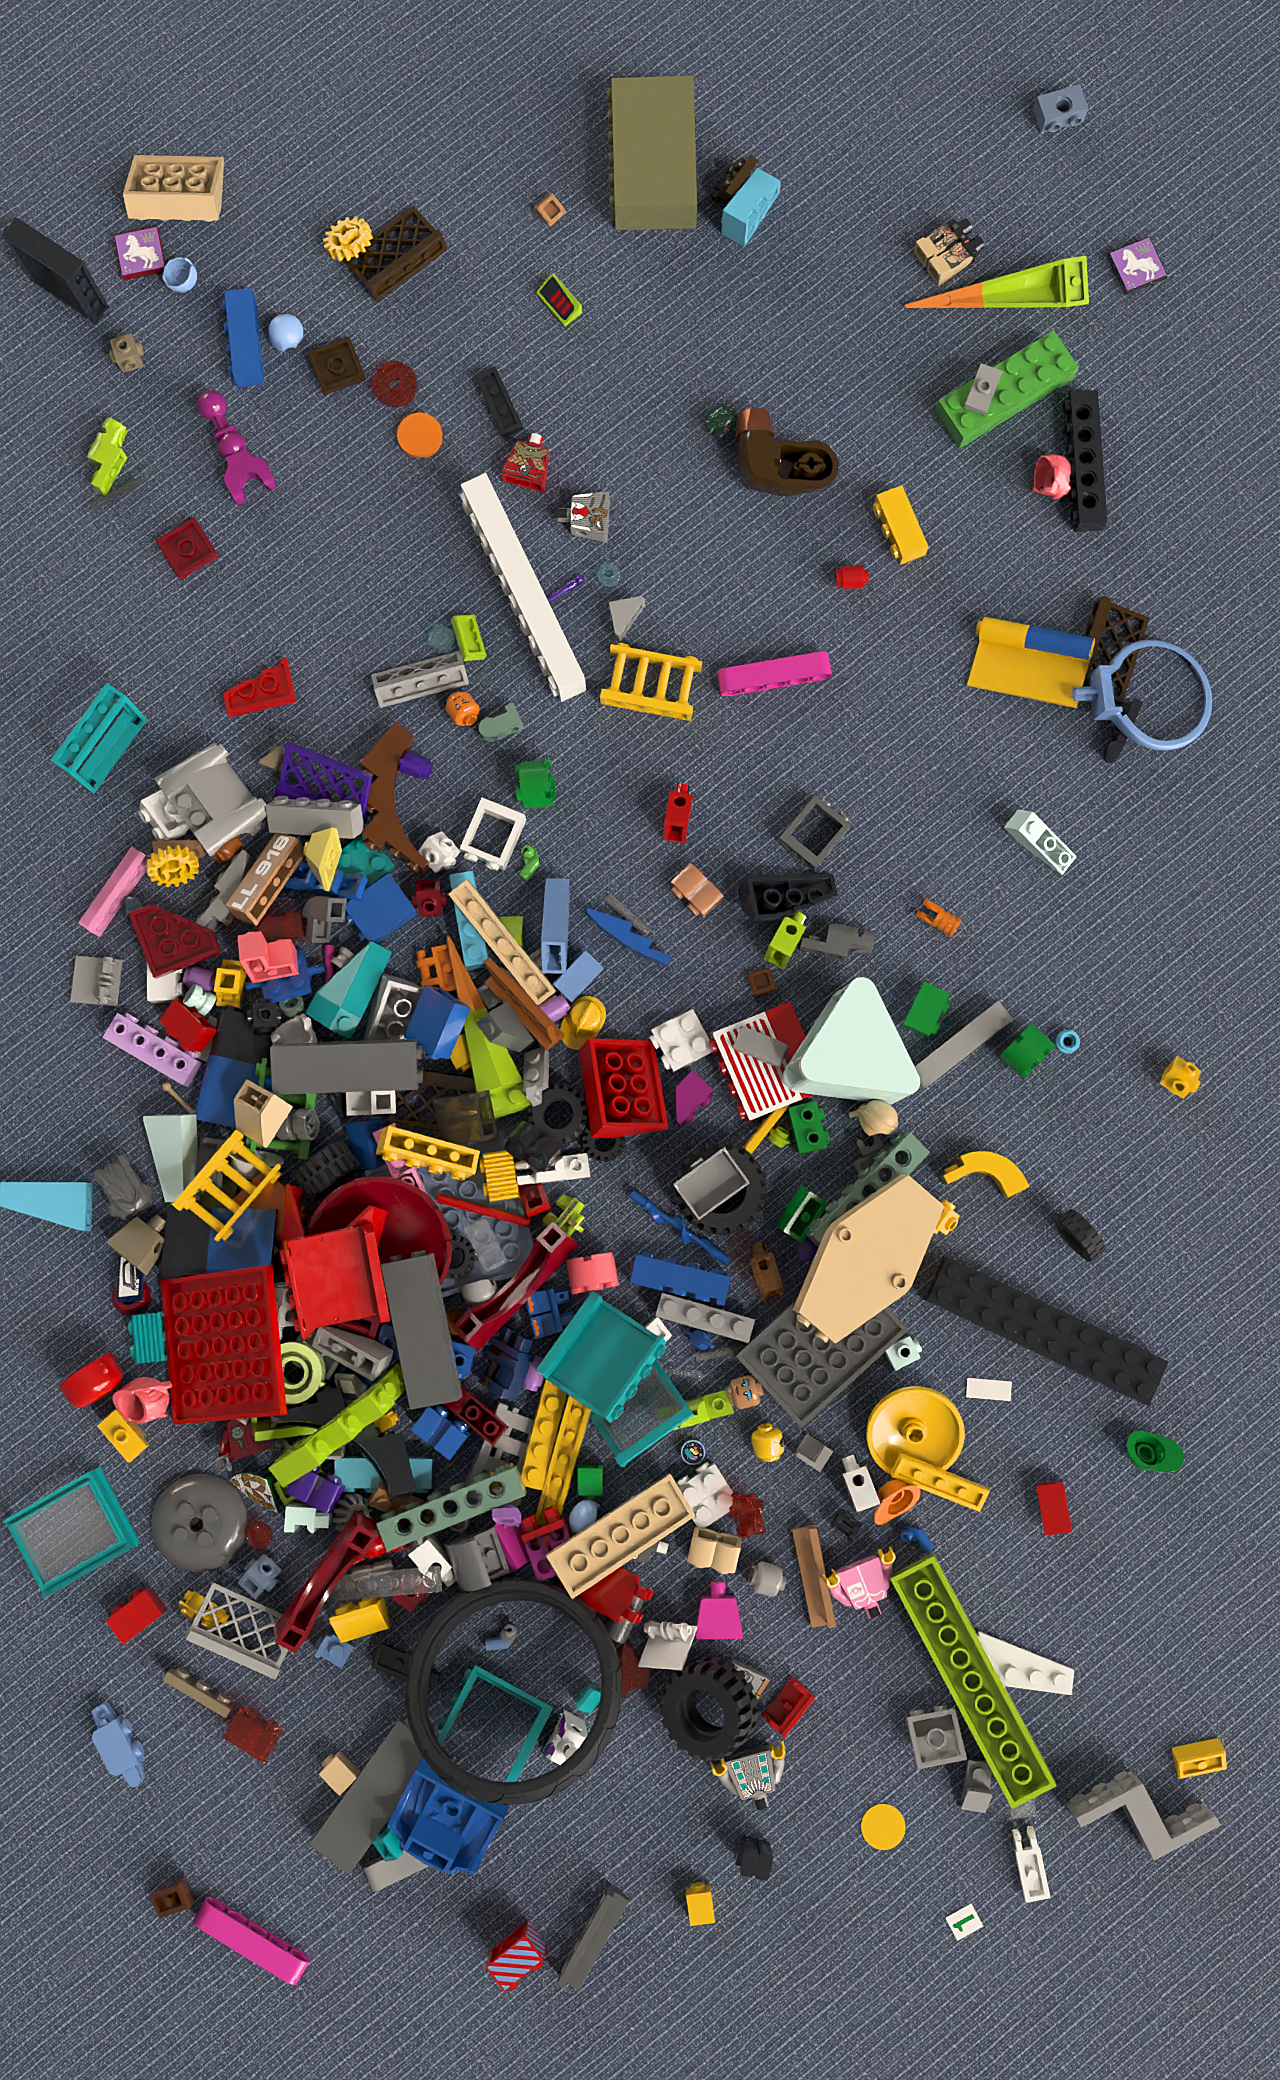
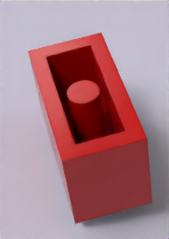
M174 999L159 1020L166 1027L165 1031L170 1036L175 1037L180 1042L179 1046L188 1052H203L218 1031L202 1014L197 1012L196 1008L183 1004V1000Z
M152 1587L146 1590L139 1588L129 1596L132 1601L125 1606L120 1603L110 1611L112 1616L106 1620V1623L122 1645L168 1610Z

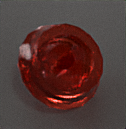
M252 1521L246 1529L247 1542L255 1550L260 1551L267 1548L273 1536L271 1527L266 1522Z

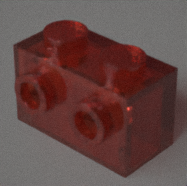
M295 910L285 911L282 913L283 916L278 917L264 915L258 925H254L255 932L261 931L267 943L275 942L278 939H291L293 943L306 941L305 917H302V914L297 913Z
M242 1706L222 1738L264 1764L284 1731L280 1730L281 1727L272 1720L266 1721L259 1716L260 1713L256 1709Z

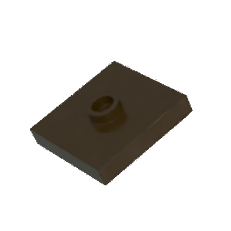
M350 336L307 352L324 396L366 380Z

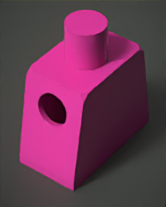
M711 1581V1595H701L696 1625L698 1627L696 1639H743L735 1595H726L725 1581Z

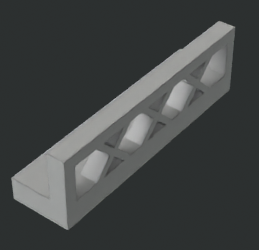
M460 651L371 675L380 708L469 684Z

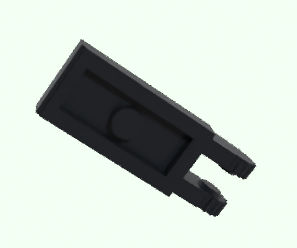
M1134 698L1130 704L1126 703L1121 712L1122 717L1126 714L1134 724L1143 704L1142 701ZM1117 727L1114 728L1111 737L1115 738L1114 741L1109 743L1103 753V759L1109 763L1119 757L1127 741V737Z

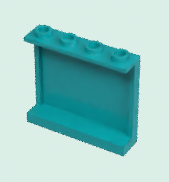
M592 1291L536 1371L541 1377L611 1424L613 1419H618L624 1409L622 1406L627 1399H631L636 1394L637 1385L641 1379H645L649 1375L654 1360L656 1358L659 1359L665 1352L666 1341L661 1335L657 1336L604 1301L599 1294Z

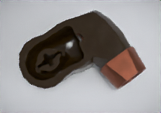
M749 408L738 413L736 424L737 463L745 488L782 497L817 492L832 484L838 475L839 462L836 453L827 443L819 440L802 442L790 440L775 441L773 439L774 431L768 410Z

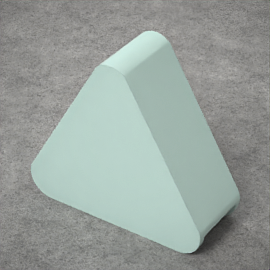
M864 977L854 979L846 987L832 995L783 1072L784 1083L793 1092L867 1102L882 1100L889 1105L915 1093L920 1086V1077L874 983Z

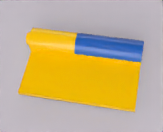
M984 617L982 621H978L976 634L979 635V645L967 686L1077 708L1079 701L1071 699L1072 688L1083 687L1095 638L990 617Z

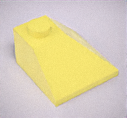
M329 828L312 833L310 841L306 842L303 854L306 856L310 869L324 891L330 890L342 852L337 828Z

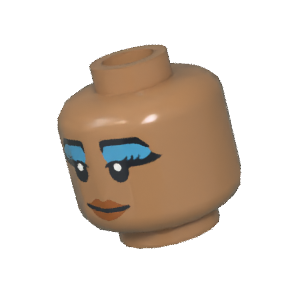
M752 1375L733 1379L730 1382V1386L727 1387L730 1403L738 1409L758 1405L760 1403V1396L764 1395L762 1384L759 1381L756 1382Z

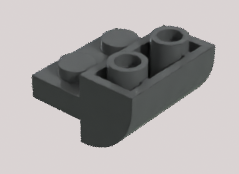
M492 1525L471 1535L464 1534L444 1544L459 1589L462 1591H475L492 1585L491 1581L510 1572L495 1527Z

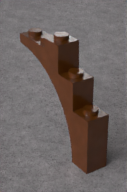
M395 722L360 762L361 771L371 774V782L375 781L370 786L366 813L371 817L375 815V817L361 835L363 845L370 851L374 852L376 850L381 854L387 847L388 853L396 859L400 857L406 862L405 865L412 872H419L424 875L429 869V861L413 847L404 834L397 818L394 804V790L400 769L399 761L404 757L406 751H410L414 745V735Z

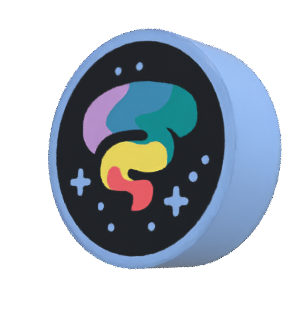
M688 1440L681 1448V1456L686 1463L696 1465L704 1459L705 1448L698 1440Z

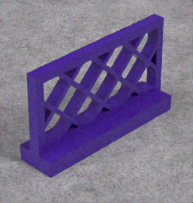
M288 742L285 746L280 785L275 788L274 796H287L289 799L294 800L306 797L309 798V801L330 799V802L348 800L355 796L359 804H361L364 825L368 820L366 808L372 775ZM292 751L298 753L303 762L296 765L291 756ZM310 761H318L323 771L317 773ZM304 764L311 774V777L307 779L303 777L298 768ZM334 768L340 770L344 779L337 781L331 770ZM289 772H294L299 783L295 784L288 781ZM326 773L332 785L326 788L319 777ZM353 777L364 780L362 789L358 790L352 780ZM314 779L320 791H312L307 782ZM345 781L353 792L348 796L345 795L339 785ZM335 788L340 800L332 799L328 790Z

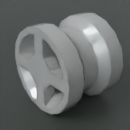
M343 946L339 949V955L331 960L340 969L344 968L355 956Z

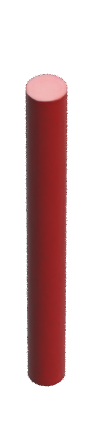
M440 1193L437 1197L436 1203L528 1228L530 1226L531 1218Z

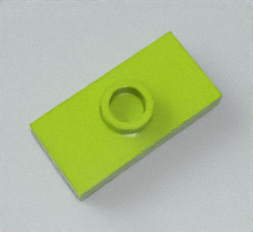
M475 615L453 616L451 622L463 661L484 660L487 655Z

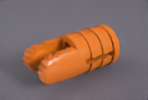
M925 898L923 904L938 913V915L933 919L926 913L917 911L915 916L932 927H936L939 931L941 930L951 938L962 919L956 918V916L945 911L944 908Z

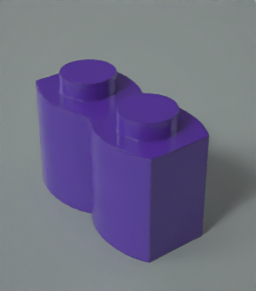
M320 1467L314 1468L288 1485L286 1493L326 1514L333 1513L345 1488V1485L340 1483L341 1478L331 1473H328L327 1476L319 1472Z

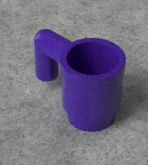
M409 750L406 751L404 757L399 761V771L401 773L418 779L423 778L427 780L433 768V762Z

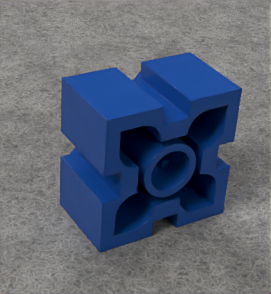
M442 1404L428 1406L411 1431L450 1460L472 1433L468 1430L470 1426L460 1418L457 1420L449 1416L451 1411Z

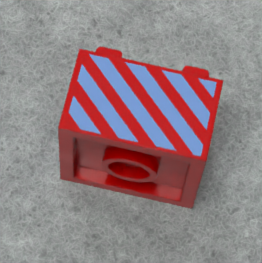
M527 1919L489 1951L485 1968L503 1992H506L508 1989L513 1991L518 1987V1981L533 1968L537 1971L543 1966L542 1961L545 1957L547 1943L531 1921Z

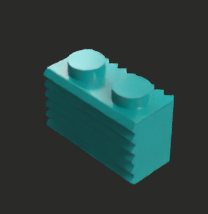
M163 1312L131 1316L132 1321L128 1322L129 1334L133 1335L134 1345L130 1347L131 1358L135 1359L136 1364L167 1360Z

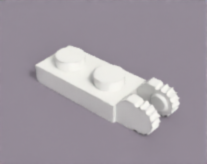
M1027 1826L1026 1832L1031 1846L1022 1848L1021 1835L1018 1829H1012L1016 1848L1014 1852L1026 1903L1050 1898L1039 1845H1037L1033 1826Z

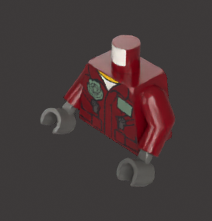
M269 1416L257 1417V1421L267 1420ZM251 1418L230 1420L227 1422V1426L222 1433L219 1444V1457L215 1461V1467L220 1473L221 1466L226 1464L227 1470L231 1471L233 1467L229 1460L230 1458L234 1461L272 1448L277 1454L281 1455V1446L284 1445L287 1450H290L291 1446L286 1441V1437L255 1441L251 1430Z

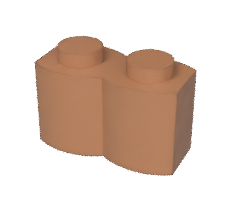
M692 863L671 881V886L673 887L671 892L679 900L683 898L689 904L687 906L688 910L696 917L700 915L704 918L723 900L721 892Z

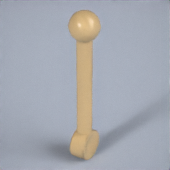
M169 1082L162 1084L164 1091H168L190 1114H195V1110L171 1088Z

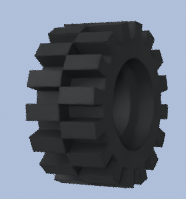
M589 1124L584 1131L583 1146L586 1153L592 1159L599 1162H608L615 1160L622 1154L626 1139L625 1136L613 1138V1145L609 1149H599L595 1144V1138L591 1136Z
M451 1235L452 1248H458L462 1251L463 1261L456 1267L449 1266L446 1278L457 1279L470 1273L475 1266L477 1256L475 1255V1248H473L470 1241L461 1236Z

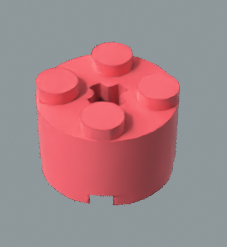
M612 1252L566 1261L572 1294L602 1290L604 1286L605 1288L619 1286Z

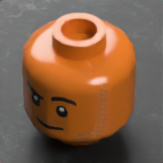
M454 692L446 700L445 711L457 726H470L476 722L480 711L479 705L468 692Z

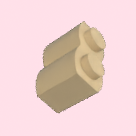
M695 1527L687 1562L697 1568L711 1567L721 1574L735 1573L742 1539L731 1534L717 1533L707 1528Z

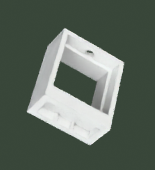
M481 798L460 847L461 852L464 854L463 857L472 862H477V860L485 862V866L494 871H498L499 868L505 871L526 822L525 815ZM484 813L514 825L500 858L470 846Z

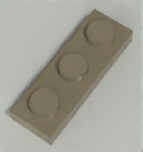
M173 1667L167 1672L162 1681L224 1718L232 1712L236 1705L231 1702L232 1699L225 1693H216L211 1690V1686L205 1681H196L189 1677L190 1673L183 1668L177 1667L176 1669Z

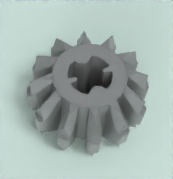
M360 1494L343 1495V1500L339 1499L338 1507L333 1511L336 1513V1516L331 1519L333 1523H337L335 1529L342 1531L355 1511L373 1520L369 1516L373 1508L368 1506V1499L362 1498Z

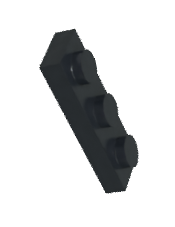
M496 366L476 374L477 384L502 438L523 430V425Z

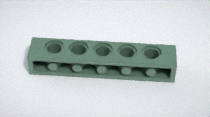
M911 1132L897 1133L890 1140L891 1145L886 1150H881L874 1157L875 1162L870 1167L867 1166L858 1174L859 1179L854 1184L851 1183L841 1192L843 1196L837 1202L833 1201L826 1207L825 1211L827 1213L821 1219L817 1218L809 1225L808 1228L810 1230L806 1235L818 1248L830 1222L846 1213L847 1204L851 1202L855 1207L866 1199L862 1194L864 1186L867 1185L870 1188V1195H872L899 1175H909L930 1153ZM898 1151L903 1157L900 1164L895 1161V1154ZM882 1168L886 1171V1178L883 1181L879 1178V1171Z
M509 1463L495 1469V1474L487 1476L486 1473L473 1477V1482L464 1485L461 1482L451 1486V1491L442 1495L441 1491L427 1496L428 1501L419 1504L417 1500L405 1505V1510L399 1513L391 1510L382 1514V1519L377 1523V1527L387 1552L525 1496L527 1491L517 1466L510 1467ZM499 1481L503 1485V1491L501 1493L493 1492L490 1487L491 1482ZM471 1490L477 1491L480 1494V1501L471 1502L468 1498V1492ZM446 1500H454L457 1503V1510L454 1512L448 1511L445 1507ZM423 1510H432L434 1520H425L422 1515ZM406 1518L410 1520L411 1529H402L400 1519Z

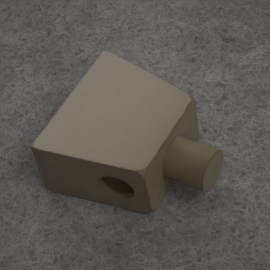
M157 1214L148 1224L136 1217L106 1243L144 1275H147L163 1251L164 1238L158 1233L166 1226V1221Z

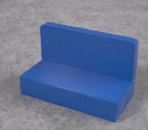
M381 1116L362 1122L346 1124L352 1154L360 1163L358 1169H375L386 1164L385 1160L382 1159V1155L376 1154L378 1144L373 1136V1132L384 1128Z

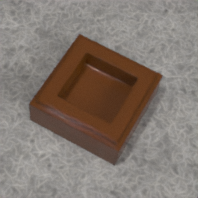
M770 967L747 974L753 997L776 990Z

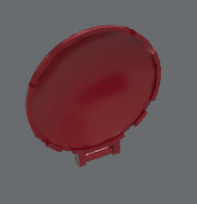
M363 1177L350 1181L334 1190L316 1209L309 1223L306 1236L346 1228L369 1205L388 1211L377 1249L380 1267L381 1264L388 1262V1257L402 1255V1258L405 1259L410 1258L412 1252L425 1250L426 1254L434 1253L440 1287L443 1284L449 1270L452 1255L449 1227L437 1204L418 1187L393 1177ZM384 1283V1289H385V1294H386V1300H387V1306H388V1311H389V1317L391 1318V1313H390V1308H389V1303H388V1298H387V1293H386V1288H385V1283ZM379 1315L361 1318L372 1322L371 1327L354 1321H346L328 1326L333 1328L338 1326L366 1335L367 1338L374 1340L380 1319Z

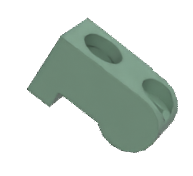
M514 703L505 706L506 713L495 718H484L480 722L479 732L485 741L494 742L524 729Z

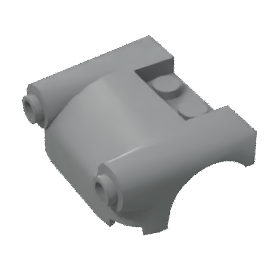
M215 742L154 778L157 785L210 857L223 844L235 836L243 833H250L254 836L261 829L262 820L267 817L266 803L261 797L259 799H256L255 796L253 797L227 762L226 757L229 754L222 744L217 746Z

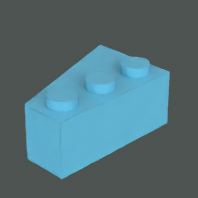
M759 168L752 175L750 174L742 188L723 210V216L720 221L722 224L721 234L745 247L780 192L781 181Z

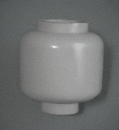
M761 1561L756 1566H752L748 1583L752 1586V1590L755 1593L774 1597L778 1594L779 1590H784L786 1576H783L780 1566Z

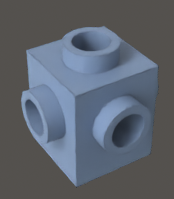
M263 1554L258 1560L253 1558L245 1566L244 1570L246 1573L239 1580L238 1584L256 1600L265 1589L269 1592L278 1583L279 1580L276 1577L281 1572V1569L273 1559Z

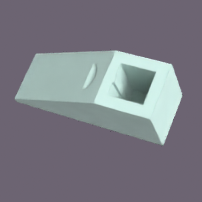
M1017 810L1004 827L1021 845L1062 875L1076 858L1075 854L1034 812Z

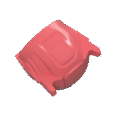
M150 1377L137 1378L113 1394V1403L127 1421H133L137 1424L167 1417L166 1409L169 1403L167 1389L172 1387V1383L170 1381L160 1382Z

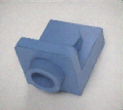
M330 1630L326 1636L322 1634L314 1647L318 1649L315 1657L319 1659L321 1656L342 1669L355 1645L349 1641L341 1643L337 1634Z

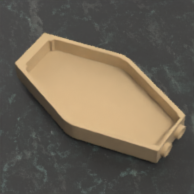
M901 1174L833 1221L824 1233L793 1307V1311L798 1314L796 1319L804 1326L808 1327L811 1325L817 1331L814 1334L823 1342L831 1341L836 1344L905 1295L913 1284L944 1205L912 1177Z

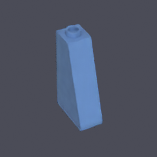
M546 878L541 936L542 973L566 974L570 903L569 879Z

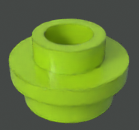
M778 1126L777 1128L772 1127L769 1131L768 1139L776 1146L784 1148L786 1144L791 1142L790 1133L786 1129Z

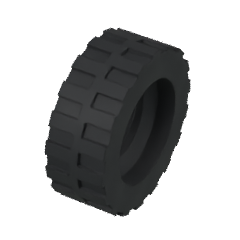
M1069 1209L1055 1221V1226L1064 1240L1086 1261L1092 1262L1106 1250L1100 1235L1077 1211Z

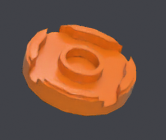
M420 412L410 414L398 426L397 438L399 446L405 454L412 458L431 457L442 445L443 434L441 426L429 414Z

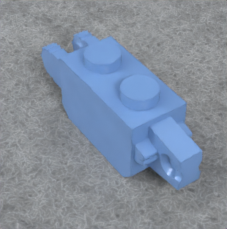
M105 1702L91 1711L97 1729L93 1732L92 1741L109 1773L114 1776L122 1773L129 1787H138L147 1775L141 1763L145 1758L143 1746L138 1740H135L129 1720L127 1718L124 1719L122 1714L117 1716L110 1705Z

